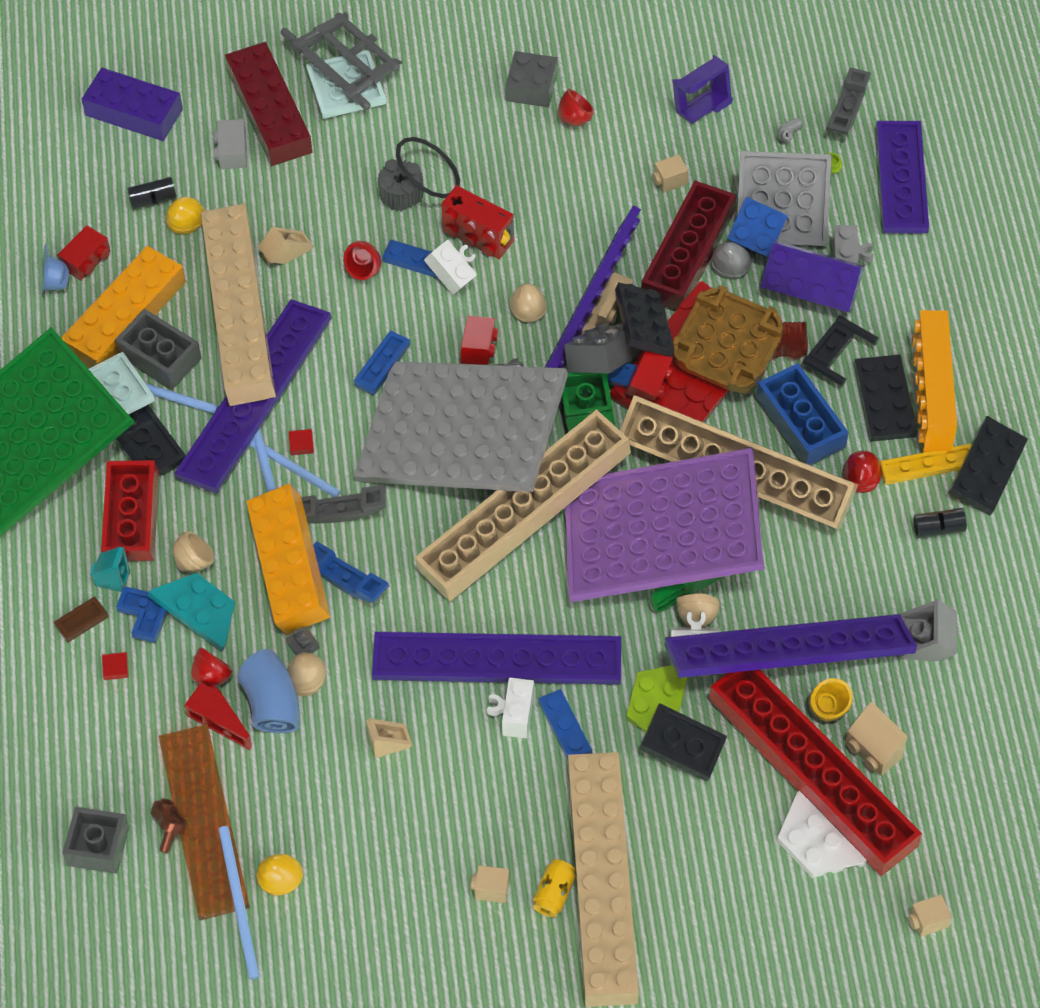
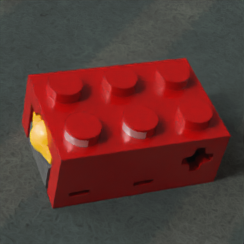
M457 185L441 203L443 231L447 235L456 237L464 241L468 246H474L486 255L493 256L499 260L514 242L513 213Z

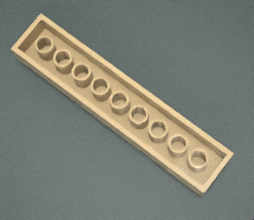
M246 204L201 212L206 255L224 389L229 405L234 406L276 397L251 223Z
M635 395L620 429L629 439L631 446L671 462L752 448L759 498L836 529H841L858 487L856 483Z
M596 409L545 451L533 492L497 490L415 557L419 572L451 602L631 454L629 439Z
M619 752L568 755L585 1007L638 1004L639 989Z

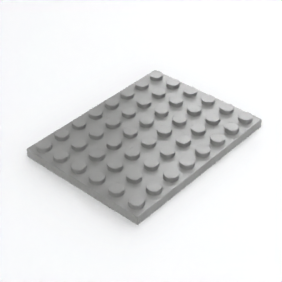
M396 361L388 373L354 473L356 482L533 492L568 377L566 368Z

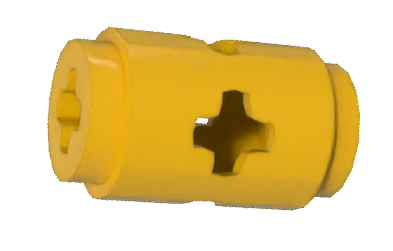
M553 859L551 864L546 866L533 898V909L552 918L557 917L558 913L562 912L576 878L574 866L559 859Z

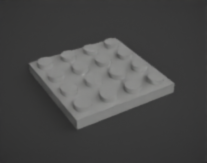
M740 151L737 216L745 198L749 197L788 215L777 241L790 245L827 246L832 155Z

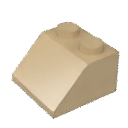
M871 702L847 731L846 744L853 754H858L864 760L869 770L875 771L882 776L903 758L908 736Z

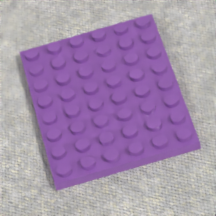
M752 448L608 473L565 507L568 587L571 602L765 569L755 459Z

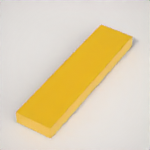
M971 443L953 447L952 453H948V451H931L879 461L884 484L888 485L959 471Z

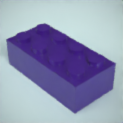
M101 67L82 97L85 116L163 142L183 111L179 92Z
M775 241L772 243L761 287L850 312L853 310L865 266Z

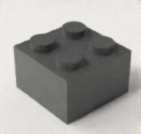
M514 51L506 82V101L549 108L558 75V57Z
M75 806L62 852L66 865L117 873L129 830L126 815Z

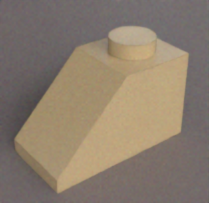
M272 227L258 246L266 261L286 264L312 250L314 247L303 231Z

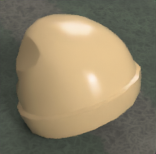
M526 283L520 285L512 294L510 309L514 317L519 321L534 323L544 316L547 310V302L542 291L537 286Z
M191 531L183 532L178 536L174 543L173 556L180 571L185 573L198 572L213 564L214 554L208 543Z
M701 593L676 598L679 617L686 627L691 628L686 617L688 611H691V619L693 621L700 620L701 611H704L706 619L701 628L713 622L718 615L720 608L718 598Z
M308 652L300 653L293 657L287 668L295 685L297 696H311L320 690L325 681V663L315 654Z

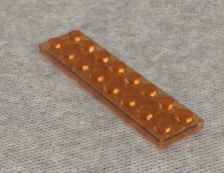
M208 724L158 736L174 807L178 809L179 814L187 821L185 830L180 836L199 921L235 912L218 828L223 826L229 827L245 909L250 908Z

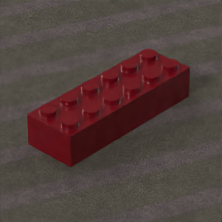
M266 41L225 54L227 72L271 167L313 153L311 136Z
M694 180L641 281V288L653 289L661 293L663 305L677 310L679 305L697 286L714 250L722 238L735 212L736 194Z

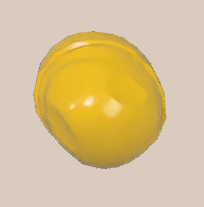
M181 197L169 206L166 213V225L176 234H191L202 226L201 212L205 211V209L198 200L192 197Z
M835 678L826 679L812 690L808 700L809 708L819 720L828 722L837 720L851 709L853 703L852 691L843 680Z
M274 854L268 856L258 867L256 874L258 885L270 895L280 896L288 894L301 883L303 868L291 855Z

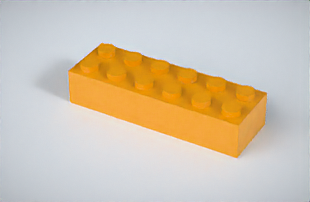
M147 245L61 337L62 340L88 369L117 355L115 339L144 309L156 315L186 283L183 266Z
M920 310L919 319L914 320V334H912L911 340L912 348H915L913 366H917V371L914 373V385H918L915 395L916 404H919L917 424H921V429L918 430V442L923 444V453L931 451H948V453H952L957 429L948 310Z
M288 483L247 500L246 503L275 625L286 635H289L301 627H309L331 618L301 495Z

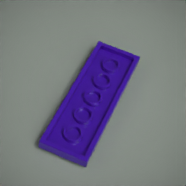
M877 121L876 135L883 233H928L929 217L921 121Z

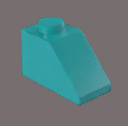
M117 547L100 553L97 562H93L90 575L93 577L95 586L122 592L130 575V568L123 547Z

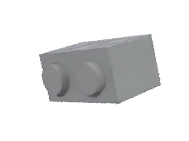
M244 119L217 121L218 130H214V142L218 143V147H214L215 161L219 160L220 169L247 168Z

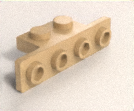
M612 273L578 336L583 335L585 330L595 328V325L598 323L606 322L610 326L615 322L619 310L615 288L618 282L633 284V279Z

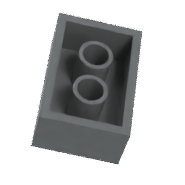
M146 309L115 339L118 354L123 352L131 364L171 389L202 358L198 341Z
M606 322L598 323L595 325V328L585 330L583 335L573 337L572 341L564 345L568 372L610 373L642 352L641 349L628 346L623 323L616 326H609V323Z

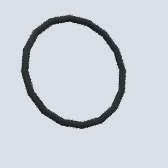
M417 137L403 138L397 144L396 158L399 167L407 179L418 189L439 198H446L449 194L433 192L422 186L409 174L400 156L401 147L406 142L422 143L439 153L453 170L456 185L460 187V177L457 168L439 147Z

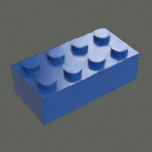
M799 363L758 382L757 400L802 462L811 465L846 448L849 432Z

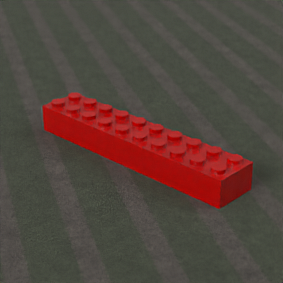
M761 670L727 673L710 687L709 700L797 791H800L830 821L881 877L919 847L922 833Z

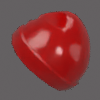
M567 89L561 97L558 106V117L560 120L571 126H582L592 119L594 114L592 105L576 91Z
M357 240L348 245L344 252V266L353 278L366 280L379 272L382 260L379 252L372 244Z
M856 451L845 461L843 479L858 484L856 492H871L878 486L881 480V466L878 458L872 452Z
M198 648L191 665V677L197 684L202 682L207 686H219L231 677L233 669L228 664L204 648Z

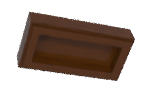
M94 596L53 623L65 641L69 643L109 618V615Z

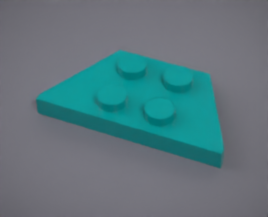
M198 573L153 588L148 592V597L220 652L224 650L235 605L233 599Z

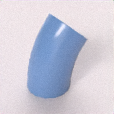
M259 650L245 660L238 672V682L245 690L250 702L252 726L260 731L270 733L294 732L300 727V710L295 685L285 665L273 650Z

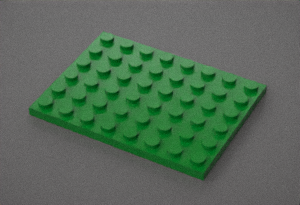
M52 327L0 370V537L135 423Z

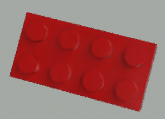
M155 460L107 461L101 543L102 553L117 547H123L128 561H154L159 470Z

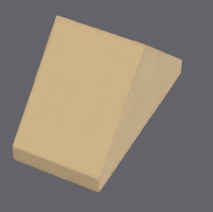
M371 718L366 721L368 738L375 758L413 746L405 724Z

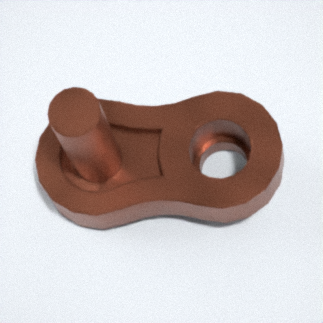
M162 798L154 801L150 813L158 820L160 827L165 830L159 850L169 853L175 834H182L184 832L187 821L179 814L173 801Z

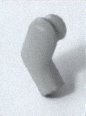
M798 117L780 125L778 139L782 143L790 142L793 137V131L803 127L801 119Z

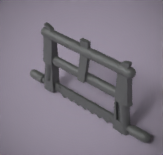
M346 12L343 14L336 13L334 18L313 28V31L299 38H296L287 28H282L280 31L281 35L290 42L293 50L299 54L303 53V58L309 59L308 63L314 64V68H319V72L324 73V77L330 78L329 82H334L336 87L342 88L344 95L350 101L355 99V102L365 110L370 109L371 104L361 93L372 84L376 85L392 71H398L400 64H402L401 60L391 58L374 43L377 41V38L373 34L366 36L349 21ZM343 26L360 42L349 50L331 33ZM325 39L364 75L349 84L312 51L310 47ZM367 47L384 63L372 70L356 55Z

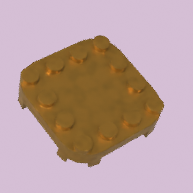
M718 285V288L708 289L705 292L701 291L697 295L696 303L678 336L674 338V362L687 373L726 390L747 394L761 380L783 336L782 319L778 315L777 310L772 306L766 308L730 293L725 286Z

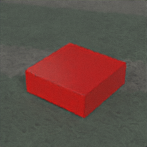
M312 429L288 431L291 455L314 453Z
M127 652L102 655L104 680L129 678Z

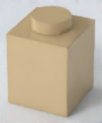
M680 155L656 162L654 173H652L653 181L656 186H660L663 193L687 185L688 169Z
M478 865L477 874H472L471 890H475V900L506 903L510 881L509 869Z
M942 894L912 904L908 918L913 930L917 929L920 937L949 928L952 916Z

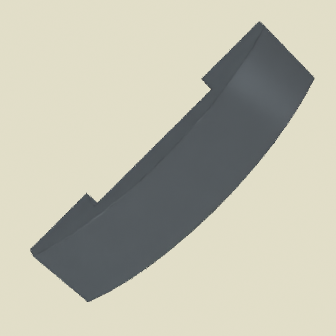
M849 68L842 93L835 111L831 114L826 130L848 136L860 110L871 72Z
M383 484L361 488V493L320 500L315 495L301 497L307 522L336 523L374 514L386 508V486Z

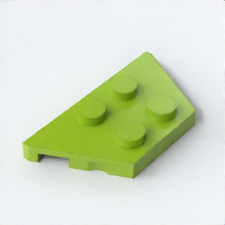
M673 665L637 672L626 720L635 727L641 728L645 734L659 703L680 713L688 677L679 678Z

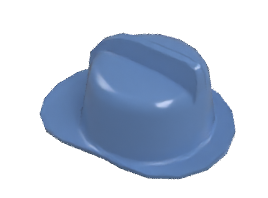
M45 243L43 252V288L41 294H43V290L65 289L69 278V270L65 263L49 256L47 243Z

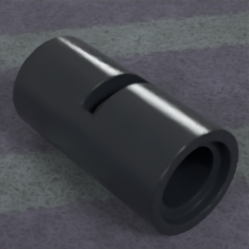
M171 177L127 188L133 209L177 198Z
M963 508L914 514L913 517L917 538L966 532L967 529Z

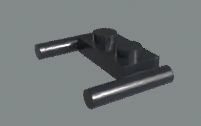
M839 315L809 355L803 359L802 364L836 384L843 386L847 378L829 368L851 342L853 335L855 334L873 345L877 344L879 337Z

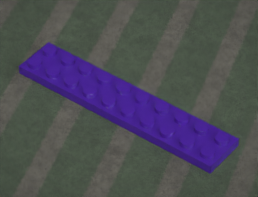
M633 205L619 226L545 367H563L566 361L564 345L572 341L573 337L578 336L585 326L587 317L590 316L594 309L596 300L599 299L603 292L605 283L608 282L614 271V266L617 265L623 254L622 251L626 248L632 237L631 234L640 222L637 216L641 209Z
M290 299L267 334L276 397L230 406L227 396H225L175 471L176 479L217 494L332 319L330 312Z
M900 614L665 637L664 644L679 678L915 654L917 645Z
M375 632L372 680L508 682L509 678L534 680V683L621 685V636Z

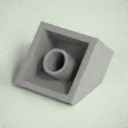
M937 599L900 613L917 645L915 654L899 655V658L939 661L957 654V611Z

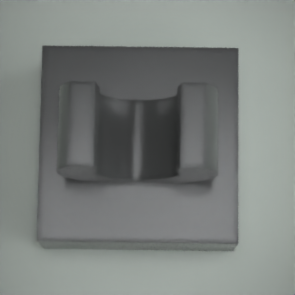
M307 626L292 632V635L285 638L287 645L295 656L303 652L313 653L320 649L319 643Z

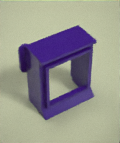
M715 55L712 56L713 59L683 78L672 79L676 113L691 124L713 110L716 113L733 102L729 65ZM708 81H711V88L687 103L686 93L693 94L704 87Z

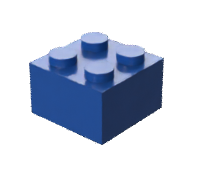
M746 197L727 240L769 258L772 243L777 241L788 215Z

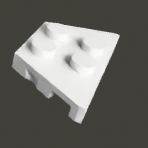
M800 791L796 793L778 835L777 842L811 878L822 876L827 872H840L844 868L856 865L863 867L867 860Z

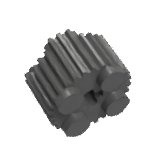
M395 159L385 162V167L383 166L378 174L379 196H381L383 203H387V206L392 211L395 209L396 212L398 210L402 212L408 206L412 207V204L416 205L418 202H422L424 191L418 189L407 179ZM404 160L403 165L409 174L423 186L420 166L417 163Z

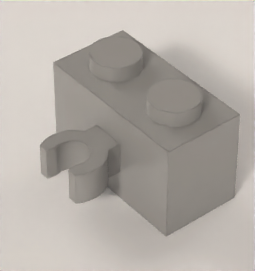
M834 226L832 240L833 257L857 264L858 259L864 262L873 261V253H866L867 251L872 252L873 244L864 243L858 246L857 226Z

